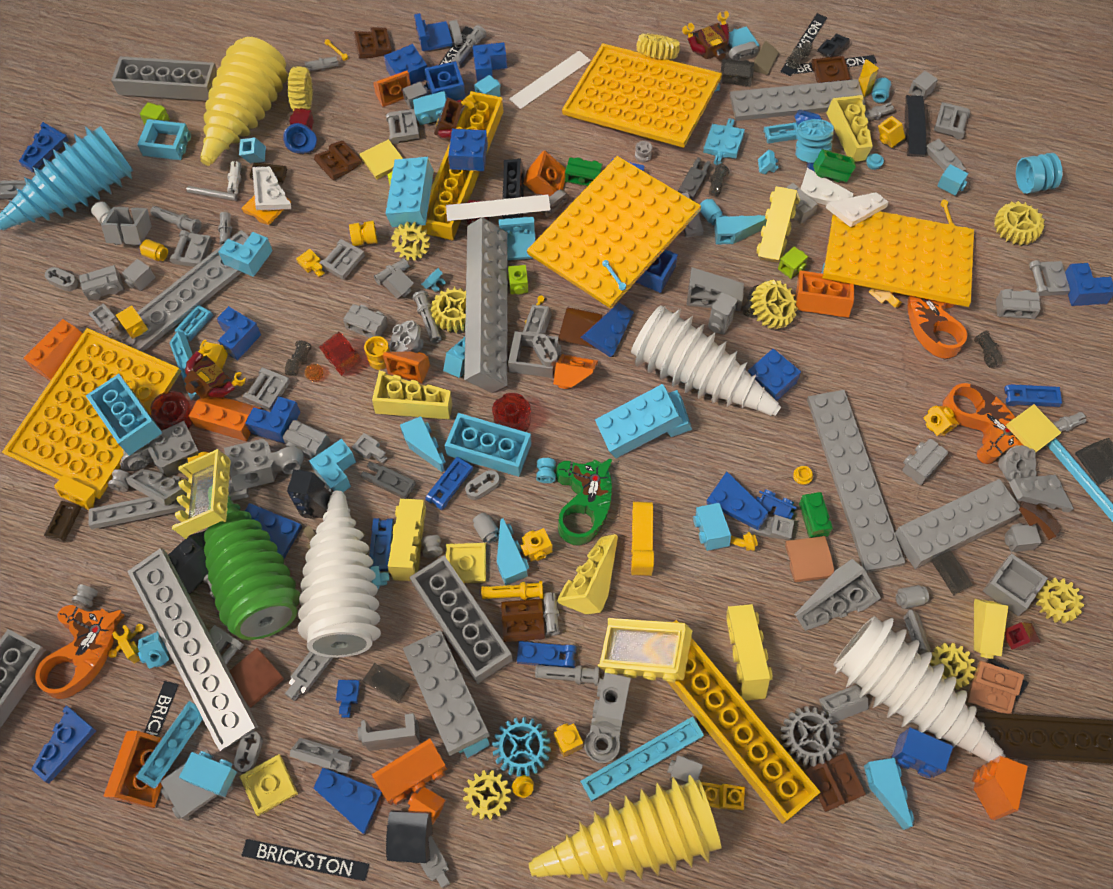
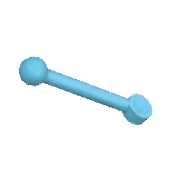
M604 260L602 265L609 270L619 284V290H625L626 284L617 277L610 267L609 261Z

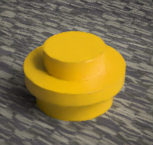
M800 466L795 469L793 478L798 484L807 485L812 481L813 473L809 467Z
M522 775L514 780L512 790L516 796L525 798L533 792L534 783L529 776Z

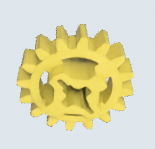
M407 221L405 226L400 224L399 229L396 228L391 237L392 240H395L392 246L397 247L395 253L400 252V257L405 255L406 260H409L410 257L416 260L417 256L422 258L423 253L426 254L427 248L430 246V243L427 242L430 236H425L427 230L422 231V225L416 227V222L410 225Z
M1053 578L1051 581L1047 580L1035 597L1040 599L1036 602V605L1042 606L1039 612H1046V619L1053 617L1055 623L1060 619L1062 623H1066L1069 620L1073 621L1077 618L1076 616L1082 613L1080 609L1084 607V604L1079 601L1083 599V596L1077 595L1079 588L1073 589L1072 582L1067 585L1065 584V579H1061L1058 582L1056 578Z
M943 643L941 648L937 646L933 650L930 665L932 667L938 664L944 665L943 679L952 676L956 678L962 673V678L956 679L955 688L959 690L962 685L964 687L967 686L969 681L974 678V675L971 673L976 668L971 666V664L975 660L968 659L970 652L963 653V646L956 649L955 643H952L949 647L946 643ZM946 654L945 658L939 659L941 655Z
M482 770V776L480 777L475 773V780L468 779L467 781L470 788H464V792L468 794V796L463 797L464 802H469L466 806L467 810L474 809L472 816L475 817L477 814H480V820L482 821L485 816H488L489 820L492 821L493 814L501 817L499 811L501 809L507 811V807L504 804L511 802V799L506 797V795L511 793L510 789H505L508 785L507 780L501 782L502 775L499 774L497 777H494L493 770H491L489 775H486L485 770ZM485 781L484 785H482L479 788L476 787L478 784ZM495 783L501 788L502 794L495 791ZM487 791H490L492 797H488V799L485 800L482 794H486ZM473 797L480 800V808L474 804ZM494 803H498V805L495 808L489 810V807L491 805H493Z

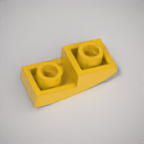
M701 782L711 808L744 810L745 787Z

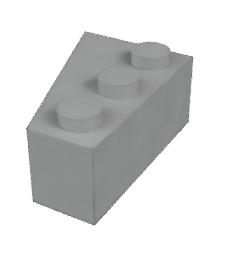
M691 267L686 306L712 308L720 293H725L736 298L735 311H740L743 301L744 283Z

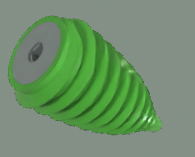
M212 487L209 489L208 492L210 504L209 510H211ZM228 496L226 522L221 521L207 527L204 535L206 542L204 546L205 563L209 571L208 579L212 585V594L216 598L215 605L220 611V620L228 627L229 631L244 640L262 639L280 632L292 623L297 615L296 607L300 603L299 598L301 594L295 589V580L289 577L290 570L286 565H283L284 558L281 554L277 553V546L270 541L269 533L262 530L261 523L253 520L249 512L240 511L241 507L238 504H234L231 497Z

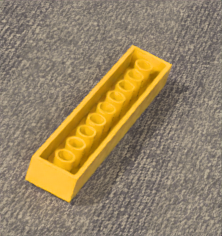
M471 91L469 96L476 101L474 103L475 107L469 109L465 105L456 129L462 127L469 130H486L488 153L504 112L503 98ZM449 143L431 187L426 225H422L421 230H427V235L454 240L461 220L447 221L446 205L468 203L480 171L450 169L448 158Z
M658 633L644 644L642 652L652 664L672 665L678 634ZM691 638L684 680L676 679L675 682H668V684L778 820L784 824L816 797L820 791Z

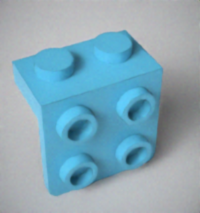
M534 217L500 219L499 228L507 232V260L532 259L527 254V249L535 242Z

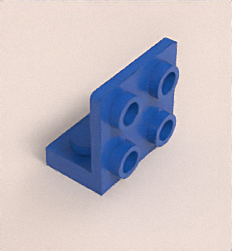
M420 13L414 14L422 51L453 45L446 21L426 25Z

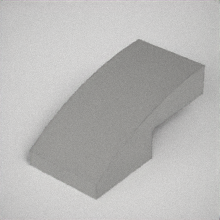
M778 515L774 517L768 516L759 530L749 526L748 532L770 538L790 540L794 520Z

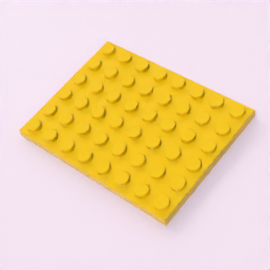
M602 43L564 105L562 115L684 148L722 78V73L667 59L648 57L639 52Z
M616 156L527 249V254L611 309L700 212L701 205ZM604 260L609 261V265L617 277L626 284L625 290H619V284L609 270L602 265Z
M881 211L850 227L832 213L822 278L969 307L972 288L974 229Z
M86 328L2 453L57 480L62 476H67L94 489L95 498L100 499L107 489L109 481L113 478V470H119L121 467L120 462L124 455V450L108 430L86 395L117 374H120L150 416L153 417L182 371L176 366Z

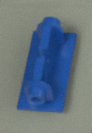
M767 489L764 492L759 491L763 495L761 498L757 496L756 500L768 512L775 506L777 507L774 512L775 515L788 519L792 518L794 513L791 512V509L796 510L797 508L793 506L795 502L787 498H783V500L775 498L776 494Z

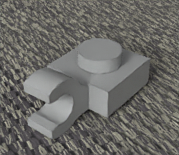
M365 433L352 446L355 452L366 459L373 456L382 464L387 460L386 453L379 449V442Z

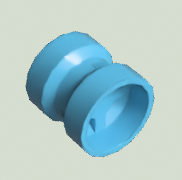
M551 458L538 459L537 468L539 471L536 474V480L541 483H553L556 477L554 473L556 461Z

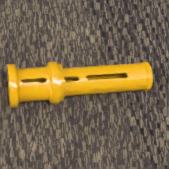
M539 581V583L522 582L520 585L482 586V600L521 597L523 600L530 597L543 599V581Z

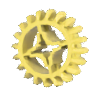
M642 34L637 40V51L648 57L670 60L676 58L680 50V43L668 36Z
M293 67L289 72L288 97L293 111L295 108L307 110L311 108L313 83L307 68Z
M1019 201L1017 203L1011 202L1010 204H1005L998 211L994 227L997 228L996 233H1001L1000 238H1006V242L1012 241V244L1018 243L1019 246L1023 243L1028 245L1030 242L1036 241L1042 234L1045 219L1042 218L1041 213H1038V209L1032 208L1033 205L1028 206L1026 202L1021 204Z
M775 280L765 281L757 286L756 291L752 293L753 298L750 301L753 305L750 308L755 310L753 315H757V321H762V326L767 325L768 329H779L790 324L793 318H795V312L798 309L795 306L797 301L794 300L795 294H791L792 288L787 289V284H781V281L775 282Z
M455 286L453 290L447 288L446 292L441 291L440 296L436 295L435 300L432 301V317L436 325L440 326L442 330L447 328L448 332L454 330L457 333L461 329L464 332L466 314H464L466 311V291L462 287L459 290Z

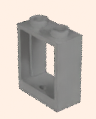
M515 331L508 361L509 372L553 378L556 365L546 367L539 364L519 362L522 346L533 347L532 341L537 334ZM547 336L554 346L557 355L560 356L561 345L558 344V337ZM538 341V344L540 343L541 346L544 348V343Z

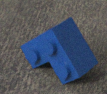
M504 42L473 46L477 82L488 75L493 78L492 70L507 68Z
M1089 263L1070 264L1065 271L1070 288L1068 297L1071 306L1107 304L1113 297L1112 278H1093Z
M229 306L217 318L221 329L225 332L218 342L224 346L228 355L238 361L261 336L260 330L255 322Z
M278 396L271 412L253 407L245 424L251 434L285 444L283 435L289 429L293 420L297 421L300 409L296 401Z

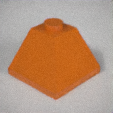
M408 71L373 82L375 94L382 107L404 100L402 88L411 85Z
M544 150L527 170L523 184L536 194L551 196L556 191L563 190L566 168Z
M412 351L383 353L388 374L423 383L430 368L428 356L421 352L415 353Z
M562 354L556 362L553 384L558 385L562 389L572 388L594 372L598 360Z

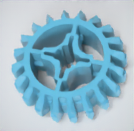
M526 717L522 718V723L518 722V718H514V725L507 721V729L502 726L499 728L502 735L495 734V738L500 742H493L492 744L494 748H498L493 751V755L500 756L496 759V763H503L501 766L502 771L510 767L508 772L510 776L513 775L515 770H517V777L521 776V771H525V775L530 776V769L533 770V773H538L536 765L544 768V763L541 759L548 761L549 756L544 753L551 752V747L544 746L550 743V738H544L547 735V731L539 732L542 725L538 724L534 727V719H531L529 724H526ZM518 731L530 732L524 737H517L513 734ZM535 737L540 743L537 756L530 748ZM507 739L514 746L508 758L504 753V745ZM525 743L526 750L522 751L521 749V751H518L517 744ZM520 757H526L531 760L525 764L514 763Z

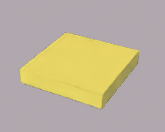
M389 139L360 153V158L376 180L393 171L396 159H403Z
M1035 404L1006 425L1024 446L1034 449L1035 453L1061 434L1058 428Z
M486 543L446 544V558L463 583H486Z
M280 754L239 776L257 816L298 795Z

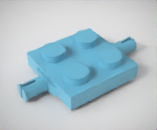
M729 118L726 126L712 124L704 146V153L716 156L713 162L715 165H720L721 159L725 157L737 158L745 129L733 127L734 119L731 120Z

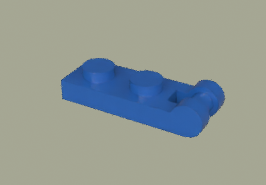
M1013 384L1004 387V392L1007 394L1005 399L1007 406H1032L1035 404L1036 406L1060 407L1062 404L1060 387Z
M456 457L429 491L425 500L430 504H436V507L442 511L472 472L473 466ZM439 492L444 494L441 498L437 496Z
M373 518L369 557L373 560L372 566H379V571H388L394 518H387V520ZM380 528H386V531L379 530Z
M519 641L517 664L575 668L574 654L577 652V647L574 645L564 646ZM560 654H566V658L564 660L559 659Z

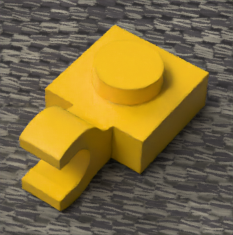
M311 249L296 258L297 263L307 273L312 270L318 277L325 274L322 270L323 267L319 264L320 258Z
M871 288L869 291L882 304L886 300L896 308L902 304L898 298L892 295L894 292Z
M124 625L122 626L125 630L124 634L119 636L118 633L113 632V637L118 641L126 657L135 664L140 661L138 656L140 651L135 641L130 642L131 630Z

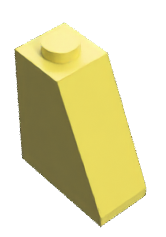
M974 599V650L981 653V657L994 659V655H1002L1008 606L995 601Z

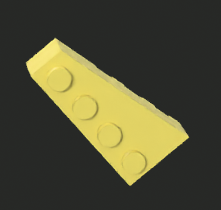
M863 95L833 98L826 112L846 155L852 157L854 162L865 161L872 148L870 130L867 128L868 120L865 118V105L862 102Z
M776 187L775 192H771V207L767 209L765 215L767 223L766 226L762 227L761 236L763 238L762 242L758 244L756 251L761 260L779 263L783 257L787 244L785 237L789 236L792 222H790V219L795 218V204H799L800 201L797 190Z
M379 370L372 399L375 414L450 419L452 410L451 391L432 385H421L415 380L407 381L401 379V376H390L386 372Z
M400 499L399 506H396L395 515L397 519L396 524L393 526V540L388 562V573H391L393 580L411 581L410 576L419 571L421 539L423 538L426 512L424 500Z
M753 604L728 607L726 619L730 643H735L732 647L733 660L738 662L736 678L737 683H742L739 695L744 701L766 699L769 681L772 680L773 675L771 667H767L766 663L768 661L767 649L762 646L764 639L762 630L758 629V613L754 612Z

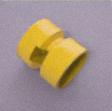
M374 221L364 222L363 225L360 223L349 224L353 246L363 245L364 242L367 244L378 243Z
M380 336L369 338L364 345L368 363L373 369L383 370L386 368L383 353L390 352L388 342Z

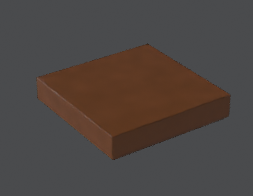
M844 56L812 59L811 63L817 83L851 80Z

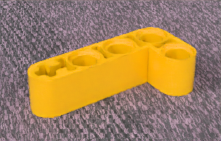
M633 501L631 575L652 576L654 565L653 502Z

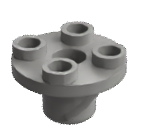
M410 320L401 325L397 324L394 326L389 349L393 352L412 351L415 353L422 349L421 329L416 322Z
M1016 445L1000 457L998 462L999 468L1009 482L1016 478L1036 477V453L1034 449L1023 445Z

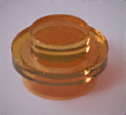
M311 364L305 369L306 378L312 382L319 381L324 373L323 368L318 364Z

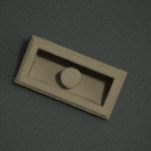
M764 42L753 65V71L768 75L779 54V51L769 42Z

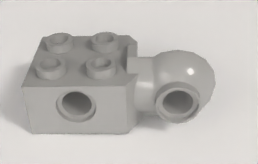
M183 421L163 430L161 435L130 456L123 451L124 455L120 463L124 471H136L154 462L164 476L171 477L181 472L178 470L179 466L188 463L187 458L197 456L200 452Z
M264 439L224 448L225 455L229 457L231 462L230 475L235 491L274 482L278 472L283 471L286 474H292L293 469L299 470L304 461V452L300 448L286 447L271 453L269 444Z
M605 673L604 679H599L597 697H600V700L595 699L590 732L584 741L587 755L598 763L612 761L620 750L619 736L629 690V677ZM612 699L615 702L610 703L607 700ZM604 741L607 743L608 748L601 751L596 747V744Z

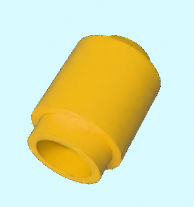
M147 239L140 245L141 255L155 261H164L168 256V249L163 244Z

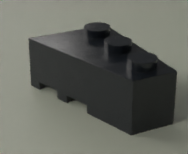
M293 469L287 492L302 517L323 518L327 512L329 499L334 490H327L325 482L313 472Z

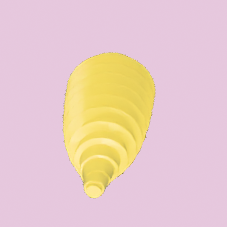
M245 37L237 40L234 45L227 49L226 56L222 59L221 66L217 70V76L212 81V88L208 93L209 99L205 104L207 112L204 113V121L206 125L203 129L206 137L203 139L204 145L200 156V161L203 164L210 166L225 149H230L229 145L231 143H240L238 136H249V129L256 128L258 126L257 120L264 119V111L271 109V102L277 100V93L282 91L283 84L287 82L288 74L285 70V59L269 43L258 38Z
M688 775V783L680 786L672 777L671 789L664 791L656 783V792L653 796L648 797L641 789L639 801L632 803L625 795L624 807L618 811L609 803V814L604 818H601L594 811V822L591 825L585 827L580 822V831L571 837L566 834V840L533 858L532 862H529V868L532 877L567 875L570 878L571 875L583 874L584 878L588 881L590 874H600L605 883L607 882L609 872H616L624 882L626 870H634L642 880L643 868L651 867L659 877L660 865L668 863L676 873L677 861L685 859L692 868L693 856L702 855L709 864L710 852L721 849V843L700 780L695 781L691 775Z

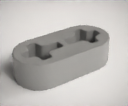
M457 20L449 21L455 46L463 45Z
M748 42L733 47L728 55L733 63L755 57L759 53V48L755 42Z
M561 189L556 191L549 197L550 210L540 212L546 217L551 216L567 202L568 194Z
M51 267L45 272V278L55 287L67 292L73 291L78 287L76 278L64 270Z
M545 334L535 335L532 341L533 349L541 363L546 367L556 365L558 356L550 339ZM538 341L544 343V348L541 346L540 343L538 344ZM546 353H548L549 357H552L551 360L546 358Z
M488 470L467 483V497L471 500H478L499 486L498 473ZM487 478H494V482L491 483L490 481H487ZM471 488H478V493L471 492Z
M252 731L241 738L234 759V766L241 773H246L256 766L263 744L261 735L256 731ZM254 736V739H256L257 742L256 744L252 743L250 747V744L247 743V740L252 739ZM247 756V760L250 761L249 765H245L243 768L240 762L241 760L245 761Z

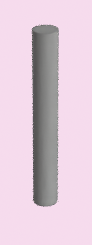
M194 186L187 187L188 193L237 201L238 198L237 194Z

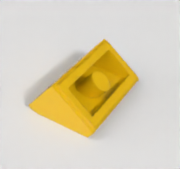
M867 59L864 61L859 78L863 97L871 93L879 70L877 66Z
M62 476L54 485L60 497L87 510L94 508V489L67 476Z

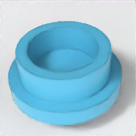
M876 153L868 155L866 159L867 166L872 170L879 169L884 162L883 157Z

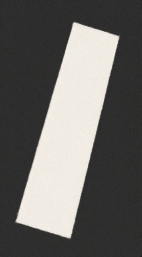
M578 51L509 99L521 109L591 60Z
M549 195L446 205L447 221L550 210Z

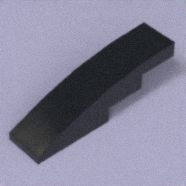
M905 96L904 128H906L907 156L924 157L926 155V121L923 96Z

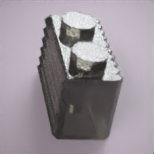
M731 58L722 59L720 70L722 78L719 83L750 87L755 62L748 60L739 61Z

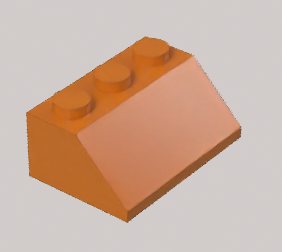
M799 271L795 294L797 310L849 318L854 302V284L822 278V273Z
M62 319L23 359L34 371L51 381L83 333Z
M207 397L196 401L189 414V418L195 427L247 441L251 433L245 423L253 407L261 410L262 408L225 397Z
M127 731L103 797L155 808L162 784L159 782L157 787L153 789L136 778V775L162 738L141 731Z
M428 739L373 773L372 777L390 805H398L407 799L406 795L413 791L417 793L423 787H426L425 783L432 779L436 781L445 775L444 771L448 769L431 739Z
M999 756L975 770L972 779L975 782L974 791L990 819L995 821L1018 811L1028 766Z

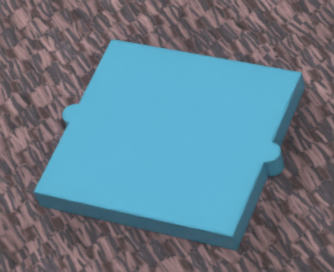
M747 26L729 32L728 45L731 49L748 42H755L759 47L758 42Z

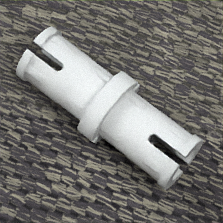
M233 161L230 164V173L227 177L229 181L227 192L233 193L234 189V194H238L242 165L236 161V166H234L235 162Z

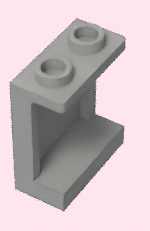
M414 713L405 714L406 728L372 732V728L367 721L361 720V727H358L359 741L362 740V745H365L369 751L420 745L419 722Z
M207 749L203 751V752H205V753H208V754L212 755L213 757H212L211 760H214V761L217 762V760H216V758L214 757L213 753H211V752L208 751ZM184 764L161 780L160 783L163 786L162 794L168 801L171 800L174 805L172 811L178 819L182 818L188 821L191 819V814L218 795L180 779L179 776L185 766ZM232 785L230 786L227 793L234 789Z

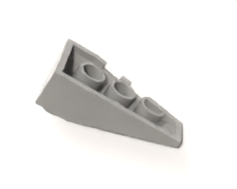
M851 559L835 570L794 615L806 631L826 624L830 619L838 616L843 618L852 611L856 610L859 612L865 610L881 597L864 568Z

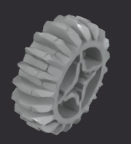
M808 706L803 711L797 708L795 710L796 714L793 712L789 713V719L785 718L783 721L786 726H782L780 731L785 733L780 736V740L787 741L782 747L784 749L790 748L788 754L790 756L793 753L796 755L794 758L795 762H798L800 758L803 759V766H806L808 761H810L811 766H816L817 762L824 764L825 760L830 761L832 759L831 754L835 755L837 752L835 747H838L840 744L836 740L840 733L833 732L837 728V724H830L832 717L824 718L825 711L817 714V707H814L812 712H810ZM804 720L813 721V722L817 723L818 725H816V726H809L806 722L803 723L802 721H804ZM794 726L798 728L797 731L800 734V740L797 743L793 735ZM822 730L826 735L825 747L823 746V741L820 738V732ZM814 731H817L813 738L803 742L809 733L812 734ZM805 746H809L813 750H817L818 752L810 753L804 751L802 748Z

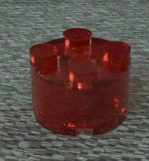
M339 331L318 347L341 376L362 360L349 341Z
M170 391L171 393H162L153 400L150 408L151 416L162 431L183 421L188 429L192 426L193 422L189 418V414L193 408L182 393Z
M506 393L494 402L492 407L494 423L523 432L528 430L531 424V408L529 402L521 394Z

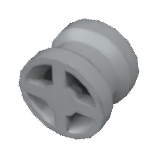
M640 141L636 144L635 158L637 161L645 163L651 159V143Z
M113 470V478L109 481L108 486L116 491L126 492L128 490L126 478L131 476V474L122 470Z
M431 535L421 539V545L424 547L422 551L424 557L434 558L443 553L439 545L441 543L439 536Z
M78 585V592L71 601L91 608L93 605L92 600L97 596L98 591L85 585Z

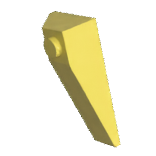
M616 534L603 536L598 540L588 553L589 559L583 566L579 565L576 569L578 574L572 581L568 580L564 585L557 600L559 604L584 614L601 613L609 594L618 540Z

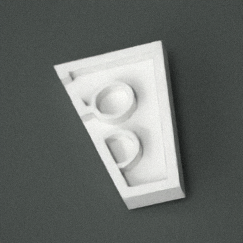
M252 167L256 210L291 209V203L287 200L283 189L280 188L271 168Z
M807 168L801 190L816 203L827 205V202L853 197V193L825 177L817 176L814 171Z
M875 192L827 202L826 209L852 227L885 209L889 202Z

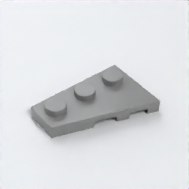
M141 469L126 478L128 485L165 506L176 500L178 496L186 494L179 487L178 483L181 481V478L178 476L169 478L164 477L163 473Z
M1056 475L1016 478L1009 482L1017 500L1035 505L1039 503L1046 504L1048 508H1061L1063 512L1067 513L1074 509Z

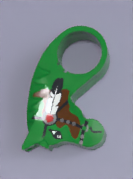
M608 459L603 463L593 460V462L586 464L562 461L557 466L556 480L562 485L571 486V489L577 494L561 509L559 514L558 532L565 542L572 545L587 544L602 529L611 503L612 481L609 469L612 459ZM573 513L587 514L591 518L593 527L586 533L576 534L565 527L563 520Z

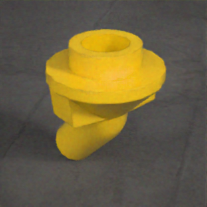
M747 532L746 535H743V539L731 535L730 543L739 547H745L746 551H755V547L758 546L755 534L751 535L750 532Z

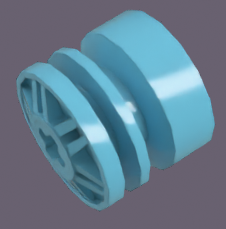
M820 119L801 122L797 129L798 141L795 153L797 158L805 162L814 163L821 149L831 151L834 126L828 121Z
M1055 153L1023 157L1017 163V185L1025 194L1055 189L1061 183L1062 165Z

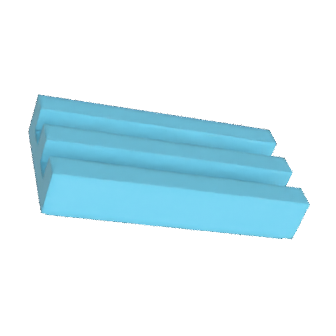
M796 123L764 127L763 132L765 133V138H767V144L796 140L798 126Z
M197 305L175 329V332H184L187 340L191 341L213 317L212 312Z

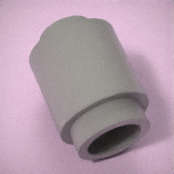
M484 512L473 519V526L483 542L492 543L498 538L500 531L490 515Z
M916 585L898 589L896 594V602L903 609L922 606L929 601V593L924 586Z

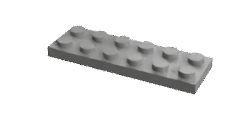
M441 630L404 647L405 655L449 756L489 737L486 726Z

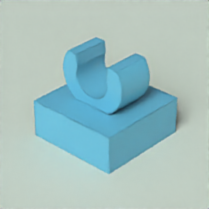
M768 150L758 159L760 173L765 175L769 170L775 172L778 169V166L775 164L778 160L775 158L774 151Z
M437 268L426 278L422 285L426 289L431 286L432 290L437 292L439 287H437L436 282L442 286L445 284V280L439 278L442 272Z
M371 566L370 569L376 574V578L371 583L375 584L378 589L380 586L387 585L389 573H379V566Z

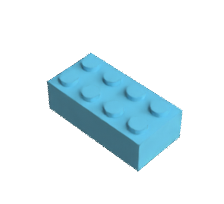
M428 157L396 159L394 161L385 213L392 227H399L400 224L405 226L407 221L410 225L413 222H416V226L426 225L434 173Z
M117 374L86 395L117 443L129 456L162 434L160 428L120 374Z
M663 384L595 419L609 452L615 458L684 423L668 390Z
M458 413L445 443L446 454L453 458L459 457L464 461L519 477L532 444L531 434Z

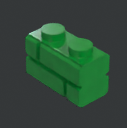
M821 149L813 167L815 174L821 178L826 176L835 182H847L856 164L852 157Z
M570 157L565 170V182L589 186L590 182L603 171V164L598 161H587L579 157Z
M822 492L802 495L799 506L808 537H828L833 527L829 520L830 517Z

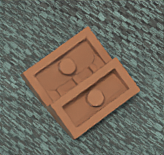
M825 536L786 541L785 547L790 559L789 567L794 582L826 579L834 573L833 562Z
M980 661L972 679L966 702L999 713L1011 714L1016 695L1019 696L1024 675Z

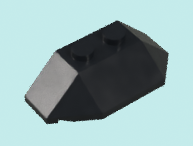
M206 530L189 535L187 539L183 540L168 554L189 595L204 581V577L209 572L206 568V556L204 553L206 543L204 535Z

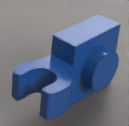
M338 680L336 702L341 703L339 708L341 718H350L351 704H358L361 684L359 680Z

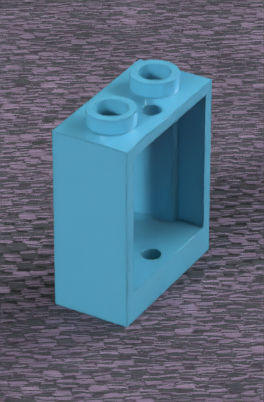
M147 119L137 145L143 156L181 160L186 152L187 143L191 139V133L185 123ZM158 133L177 135L174 144H156L155 141Z

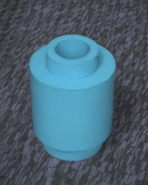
M878 78L875 81L872 92L875 102L882 103L888 98L891 88V81L889 79Z
M705 199L701 202L700 212L708 223L715 225L716 217L723 216V212L713 199Z

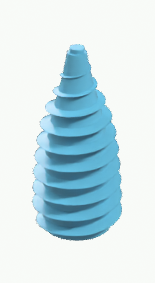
M85 126L87 134L85 137L81 138L74 134L75 144L71 146L64 142L65 151L62 153L53 149L55 158L51 162L43 158L45 167L42 170L33 167L35 176L32 180L24 177L26 185L22 190L16 188L18 194L12 201L9 200L10 203L0 213V230H6L27 221L35 223V219L39 217H44L50 221L49 214L54 212L64 217L63 209L67 207L76 212L75 203L81 202L88 206L87 198L93 196L100 200L99 191L101 190L111 194L110 185L115 183L122 187L121 178L127 176L132 179L131 172L134 170L101 126L94 131Z

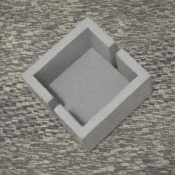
M112 207L101 224L106 243L119 245L125 242V244L141 245L152 227L148 209L131 208L133 224L128 207Z
M1011 553L1003 561L983 589V592L998 603L1007 605L1008 610L1019 616L1029 607L1048 578Z

